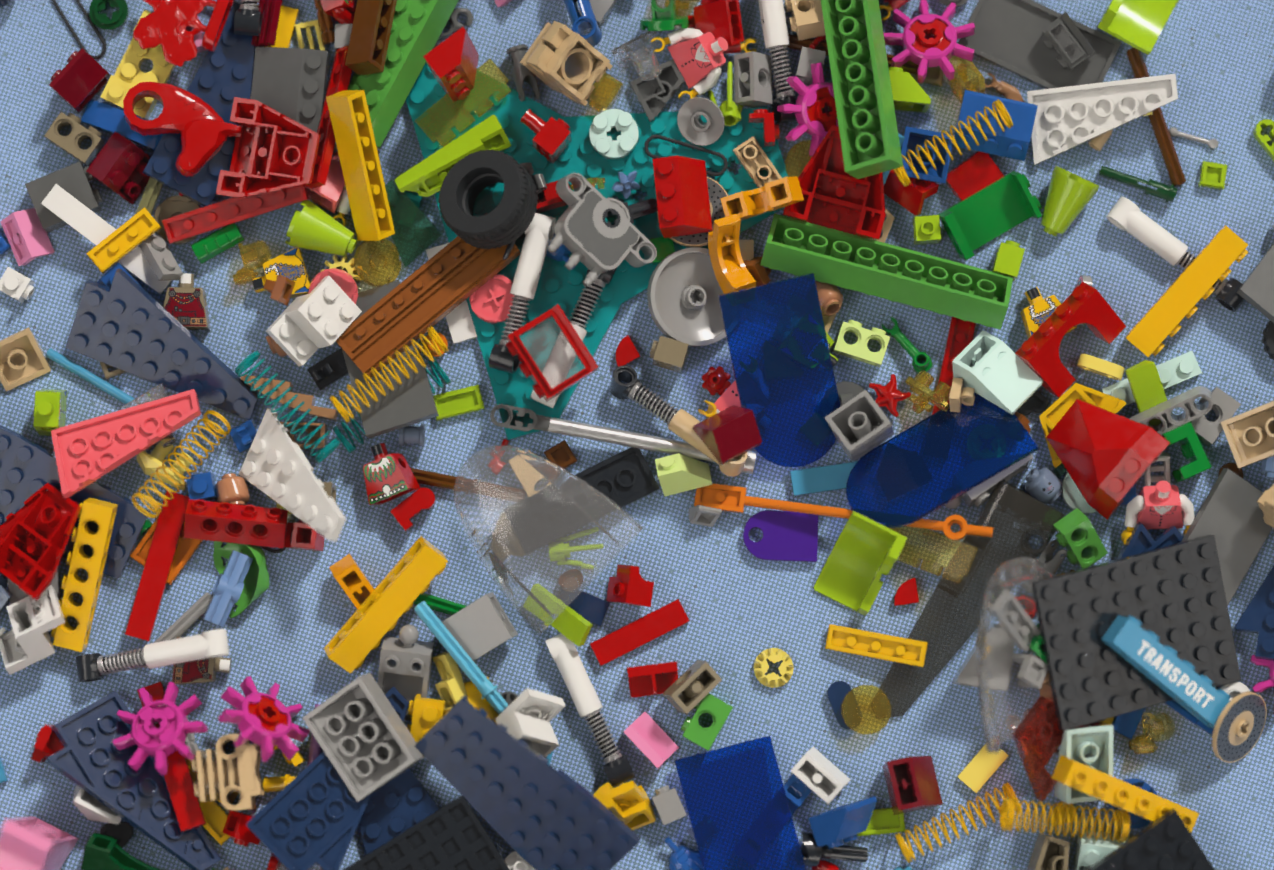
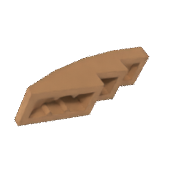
M247 375L242 376L241 380L245 381ZM249 376L246 382L254 379L256 376ZM261 377L253 388L261 386L269 378ZM273 379L261 394L264 395L272 390L281 380ZM285 381L270 396V399L274 400L291 387V390L278 403L284 405L298 394V397L287 406L288 408L295 409L300 403L305 402L297 411L305 413L308 409H311L307 415L337 421L338 411L336 409L314 406L315 397L293 393V384L291 382Z

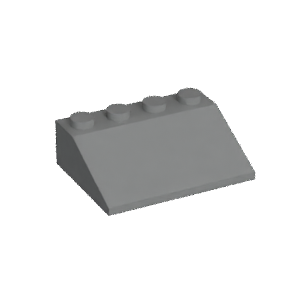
M371 673L359 676L302 718L357 802L424 758L415 747L417 742Z

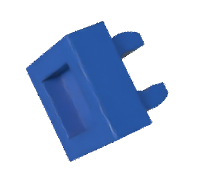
M248 420L231 429L230 435L239 453L250 449L257 433L252 420Z

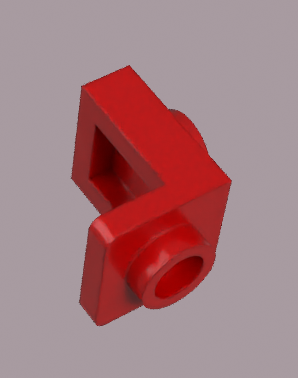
M767 109L753 110V113L748 116V123L763 122L764 147L774 146L775 139H779V124H774V112L768 113Z

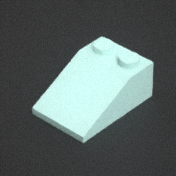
M1104 725L1064 730L1057 763L1060 756L1063 755L1113 776L1114 726ZM1055 780L1054 796L1066 804L1101 800Z

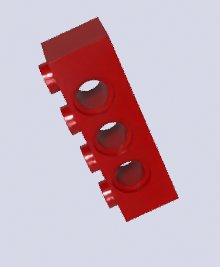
M188 499L185 513L184 538L284 549L288 510L276 507L266 508L254 505Z

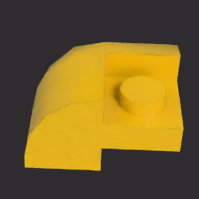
M633 780L623 783L616 788H613L607 782L593 795L632 831L656 821L655 813L646 791L642 785L637 786Z

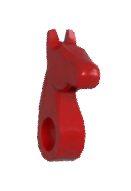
M140 82L129 89L123 100L125 120L132 130L142 135L181 134L182 151L175 164L177 171L185 177L196 175L220 151L228 137H241L242 134L241 127L224 122L219 114L202 99L171 84ZM146 97L157 99L163 105L162 113L153 120L146 121L140 119L133 111L135 104L139 100Z

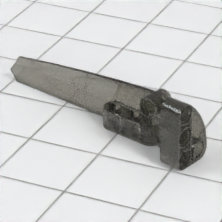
M1005 480L997 483L975 524H972L993 527V537L966 534L908 637L909 639L928 642L924 667L898 662L893 663L870 704L876 719L903 716L990 614L989 608L1004 589L1009 591L1046 548L1056 531L1053 524L1062 519L1065 514L1031 497L1025 491ZM1033 535L1042 537L1043 546L1040 549L1031 546L1030 539Z

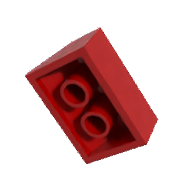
M462 27L423 56L437 82L454 103L457 100L465 99L474 88L479 59L475 46L465 28Z
M678 155L652 159L659 227L663 237L671 238L713 231L706 162Z

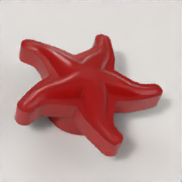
M894 374L890 376V382L885 386L875 383L869 384V388L874 389L877 394L876 404L879 407H886L894 417H898L899 413L896 410L897 402L909 398L911 393H903L897 390V381Z

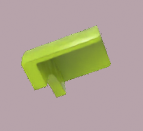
M1112 0L1097 28L1149 55L1178 0Z
M853 511L813 589L866 616L884 583L880 580L882 574H889L899 557L907 537Z

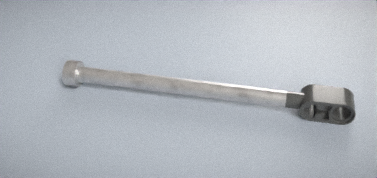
M504 404L495 406L490 413L492 423L498 427L520 431L536 429L672 455L680 453L694 459L714 462L684 441L537 415L530 409ZM503 408L507 410L509 418L506 422L499 423L495 420L494 413L497 409ZM512 410L518 411L516 416L519 417L529 413V418L533 419V423L523 427L522 422L515 421V426L510 425L513 418ZM752 449L747 452L743 473H753L757 450Z

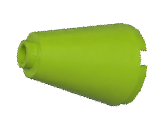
M1055 166L1041 220V225L1045 226L1043 231L1057 237L1058 233L1063 235L1097 193L1099 185Z
M304 200L300 203L304 208L301 212L296 210L286 236L290 237V239L285 241L286 244L339 256L353 253L357 244L353 232L311 201Z

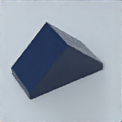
M562 589L559 595V599L587 621L601 626L609 607V602L577 589L569 591Z

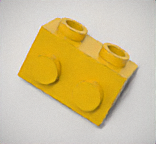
M416 694L415 699L410 700L408 715H412L411 725L407 724V729L416 742L444 715V700L421 697L422 694Z

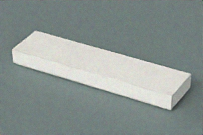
M449 243L426 249L428 260ZM464 300L445 316L453 344L477 338L467 301Z

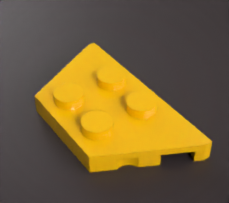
M1078 383L1070 387L1039 416L1053 466L1057 468L1062 462L1046 437L1076 399L1088 402L1115 414L1127 403L1124 400Z

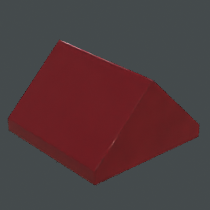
M733 405L693 426V430L721 465L762 444L751 409Z

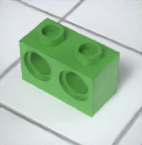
M1078 508L1053 524L1058 533L1055 537L1059 544L1068 550L1066 557L1072 565L1077 563L1082 569L1087 568L1108 554L1089 518Z

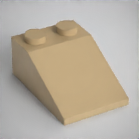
M1274 401L1221 422L1238 469L1274 456Z

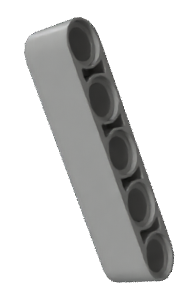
M1198 386L1129 419L1150 426L1162 435L1210 412L1213 405L1211 392L1206 387ZM1198 397H1204L1207 399V401L1201 405L1196 404L1194 402L1195 399ZM1179 407L1184 409V412L1181 415H1175L1172 413V410ZM1153 418H1158L1162 421L1156 426L1149 423Z

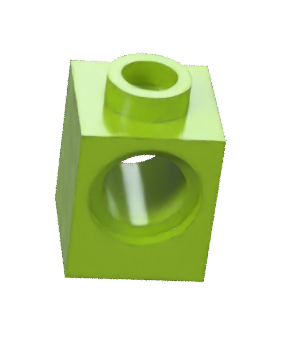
M939 215L914 217L912 221L914 245L939 244L941 241Z
M1006 240L1005 243L1001 242L997 249L992 272L1011 276L1015 281L1025 249L1020 248V244L1014 241Z

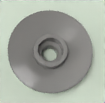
M702 97L689 99L681 106L677 116L680 132L693 144L700 146L710 145L717 141L723 133L725 124L723 114L720 108L709 99ZM701 115L707 119V123L701 120Z

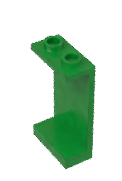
M1012 171L938 214L960 258L968 260L975 256L973 253L975 249L1031 217H1042L1039 210L1041 204L1035 195H1031L1028 189L1030 183L1024 174L1021 175V173Z

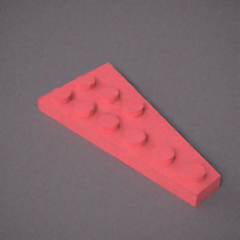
M192 389L51 430L63 497L65 499L69 498L200 416L201 411L196 391Z

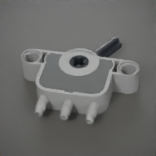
M572 173L558 180L556 192L569 207L555 224L556 236L547 248L549 252L554 253L563 244L572 253V256L565 264L568 270H572L581 261L590 270L583 281L586 287L594 283L600 274L618 267L624 259L633 267H641L655 260L657 256L655 246L633 225L634 219L658 211L655 198L628 205L627 202L622 203L614 198H605L579 173ZM568 181L573 184L574 191L570 190ZM639 249L644 253V259L640 257Z

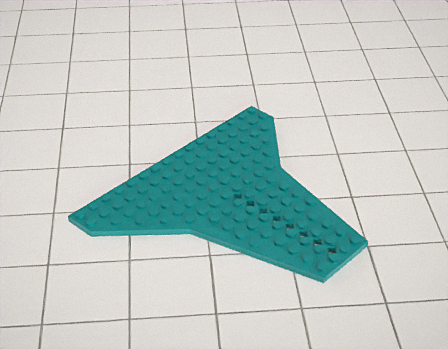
M425 63L406 98L424 159L491 115H496L512 145L501 150V152L510 155L519 164L532 163L533 175L543 174L546 184L558 181L569 174L579 173L605 198L617 197L619 200L627 202L628 205L639 202L638 199L634 200L633 198L638 190H641L642 193H647L644 200L655 198L657 201L653 158L649 157L644 149L646 140L653 135L665 136L719 152L727 159V168L731 166V162H735L736 165L740 164L741 168L738 169L737 175H734L732 171L728 172L726 169L722 175L715 176V181L725 189L728 196L758 188L733 153V149L753 136L782 178L788 177L777 139H775L774 146L764 147L763 122L748 123V116L753 113V110L767 109V107L743 108L741 121H738L733 126H724L720 138L706 146L693 144L682 135L677 123L679 111L660 112L651 122L645 113H632L630 115L635 120L639 131L636 146L623 158L608 159L599 154L590 142L589 130L596 115L565 117L527 96L521 102L516 90L478 70L476 71L474 88L465 99L457 100L454 103L437 82L428 64ZM529 109L546 123L553 117L556 121L558 118L562 119L570 126L569 130L572 141L554 163H551L534 149L532 139L537 134L520 122L523 115ZM701 115V120L707 123V119ZM611 128V131L607 132V136H611L614 141L617 140L618 135H621V132L617 131L616 128ZM657 138L652 139L648 144L649 152L659 157L678 155L704 160L706 162V171L711 169L713 172H720L724 167L722 158L716 155ZM761 170L759 172V174L762 177L768 176V172L766 170ZM636 171L637 175L634 181L641 188L631 189L630 196L625 199L621 191H614L612 187L615 182L619 181L618 172H623L628 176L629 173ZM568 181L570 190L574 191L573 184ZM504 183L491 184L478 194L473 205V216L488 214L499 205L504 194ZM438 191V192L435 193L434 195H435V199H436V202H437V205H438V209H439V212H440V208H439V204H440V203H439V198H440V197H439V193H440V191ZM569 205L539 214L554 217L557 222ZM785 207L779 208L775 212L770 211L742 220L740 223V234ZM657 212L634 219L633 225L647 239L663 237L659 227ZM440 213L447 239L450 243L458 235L447 226ZM517 239L515 242V245L520 250V252L522 250L524 239ZM673 241L675 252L691 248ZM708 245L701 246L700 248L708 249ZM639 249V255L644 259V253ZM520 255L497 274L503 275L513 282ZM545 256L534 300L528 301L530 305H527V314L524 315L526 318H523L525 322H522V324L526 325L557 304H559L568 320H571V313L574 312L573 309L576 308L575 305L580 300V293L585 288L583 281L586 279L588 268L579 261L573 270H568L564 260L560 262ZM624 259L617 267L610 284H606L602 289L603 291H600L601 296L598 295L599 300H596L597 304H594L595 308H592L594 311H591L592 316L589 315L590 320L587 319L588 324H585L586 328H584L587 334L583 343L592 357L595 355L620 306L648 289L651 275L657 265H653L651 262L641 267H633ZM468 297L466 301L497 405L504 404L526 408L534 411L537 415L560 419L579 382L560 393L554 408L530 399L533 391L532 386L535 383L530 376L525 377L519 366L514 374L489 367V358L493 346L499 344L500 340L503 339L501 335H504L502 331H505L503 328L506 326L505 322L487 323L478 318L471 308ZM553 317L520 336L522 343L541 372H543L561 331ZM577 355L565 380L585 368ZM500 408V416L504 423L508 420L509 414L507 410ZM512 410L513 418L510 425L515 426V421L522 422L523 427L533 423V419L529 418V413L519 417L516 416L518 411ZM504 428L508 441L541 431L536 429L520 431Z

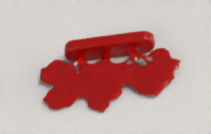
M143 0V2L153 7L154 12L140 18L133 31V37L138 41L141 49L154 48L159 44L162 45L165 61L181 67L184 61H190L197 56V48L193 40L194 35L201 31L205 32L202 47L212 52L215 51L234 0ZM208 5L213 7L214 10L208 26H205L197 19V15ZM187 26L194 27L192 31H186Z

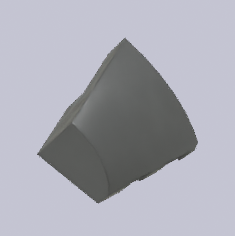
M671 59L652 68V72L630 82L650 122L657 117L684 83V78L675 61Z

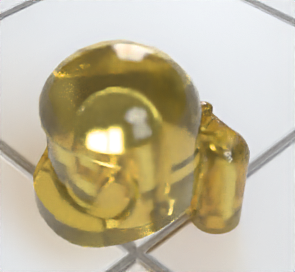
M257 240V242L246 245L243 243L238 244L244 267L238 270L237 274L233 275L236 285L252 282L258 276V272H254V270L263 268L262 264L271 260V251L267 243Z
M1144 712L1142 716L1143 734L1129 740V749L1134 750L1136 755L1154 753L1158 749L1155 742L1165 741L1173 736L1175 732L1173 718L1167 713L1152 715L1150 712Z

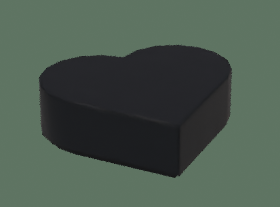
M1035 391L1017 412L1024 416L1031 413H1043L1048 407V401L1042 394Z
M121 822L118 825L108 823L102 826L100 834L117 839V844L123 849L133 837L134 828L128 822Z

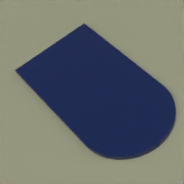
M814 273L718 295L740 405L753 411L762 439V444L754 449L766 460L784 467H804L817 461L831 449L836 441V437L825 417L841 406Z
M974 392L975 401L973 406L962 404L961 411L958 413L950 412V405L861 457L848 476L846 484L847 500L852 512H857L887 528L907 526L1038 451L1039 447L1015 414L1008 413Z
M770 736L674 760L703 870H806Z

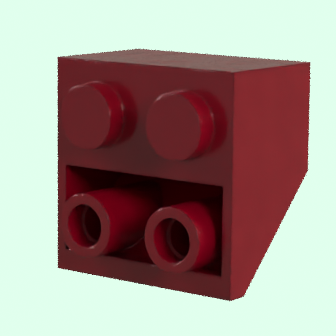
M83 48L79 52L75 51L70 55L67 60L68 64L63 70L59 69L52 75L50 79L52 82L49 84L57 95L78 113L103 88L111 76Z
M114 132L86 172L133 205L149 181L150 177L142 172L151 157L130 140Z
M914 756L887 761L882 766L894 815L943 805L931 756Z

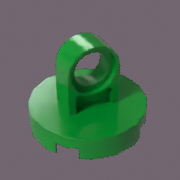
M651 0L652 17L640 19V30L648 28V31L674 30V26H681L682 29L688 28V16H676L675 0H669V5L666 8L659 7L657 0Z

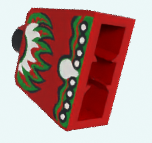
M385 443L371 447L375 460L363 465L369 505H382L420 489L419 483L402 453L388 454Z

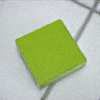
M1203 161L1198 186L1223 190L1227 165Z

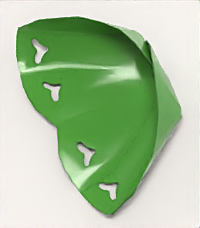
M214 541L213 558L215 568L219 574H223L226 565L223 566L224 560L221 557L223 556L229 560L232 550L253 558L249 571L243 581L244 588L237 603L234 604L238 605L236 612H234V607H232L229 614L230 618H234L240 615L269 589L270 580L265 553L261 547L255 545L226 542L227 544L222 548L223 542Z

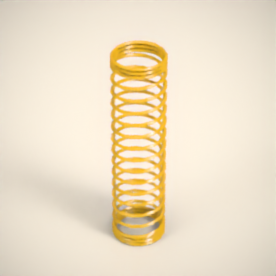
M1009 798L1003 800L1000 809V826L1003 831H1011L1013 829L1015 802L1019 804L1015 827L1017 832L1020 831L1022 825L1021 806L1025 802L1027 806L1023 821L1025 833L1029 830L1030 826L1029 806L1031 803L1034 804L1031 820V830L1033 833L1036 832L1038 826L1037 807L1039 804L1042 805L1039 819V832L1041 834L1044 833L1046 826V805L1050 806L1047 819V833L1049 835L1053 831V808L1055 805L1058 807L1055 819V834L1057 836L1061 831V808L1063 806L1066 808L1063 819V835L1065 837L1069 832L1070 807L1074 809L1070 826L1072 837L1077 832L1078 808L1082 810L1078 825L1080 838L1085 833L1086 821L1084 811L1086 809L1090 811L1086 824V836L1088 839L1091 838L1093 833L1092 812L1094 809L1097 810L1094 823V837L1096 840L1101 833L1100 812L1102 810L1105 811L1102 823V838L1104 841L1109 833L1111 841L1116 838L1118 842H1125L1130 832V815L1124 809H1117L1114 812L1111 808L1106 811L1105 808L1098 810L1097 807L1090 809V807L1086 806L1083 809L1080 805L1075 808L1072 804L1067 808L1065 804L1059 806L1057 803L1051 805L1049 802L1043 804L1041 801L1036 804L1034 801L1028 803L1026 800L1020 803L1017 799L1013 801V799ZM1109 811H1112V812H1113V816H1112V819H1111L1110 830H1109V817H1108V813H1109ZM1020 812V822L1018 827V816ZM1027 812H1028V822H1027V828H1026V816H1027ZM1036 814V822L1034 828V816ZM1042 816H1044L1043 829L1041 830ZM1050 816H1051V829H1050V831H1049V823H1050ZM1059 816V830L1057 833V822ZM1067 816V830L1065 833V821ZM1075 816V830L1073 834V821ZM1083 816V830L1081 834V821ZM1090 817H1091V830H1090V835H1089V834H1088V828H1089V821H1090ZM1099 818L1098 835H1096L1097 821ZM1105 820H1107L1106 835L1104 837ZM1114 820V836L1112 839V825Z

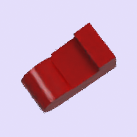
M420 488L390 512L403 529L408 532L414 527L411 520L423 510L433 508L436 503V496L429 488Z

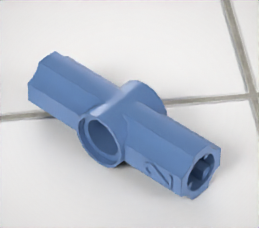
M232 550L223 574L219 575L214 585L213 597L204 614V620L224 628L233 605L237 603L244 588L243 581L249 571L253 558Z

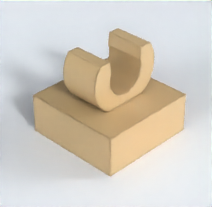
M953 377L949 396L950 412L960 413L962 404L967 406L974 405L975 389L964 387L963 378Z

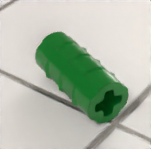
M233 223L215 232H211L208 236L191 244V247L200 263L203 264L224 253L226 250L235 247V245L245 239L237 224Z

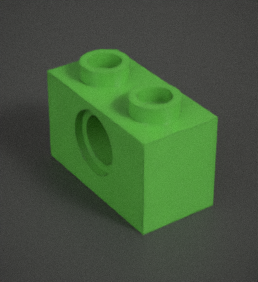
M710 693L694 707L697 711L693 718L687 716L681 727V730L685 731L682 735L683 737L709 751L733 709L732 706ZM702 713H708L712 716L713 722L708 728L701 727L698 723V718Z

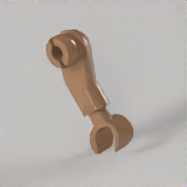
M987 73L992 78L991 84L986 85L980 79L982 86L996 89V92L1004 95L1005 98L1025 102L1016 87L1002 80H996L992 73Z

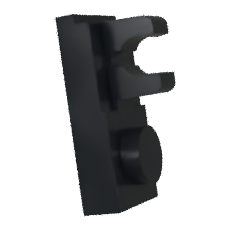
M342 348L307 369L320 391L349 374Z

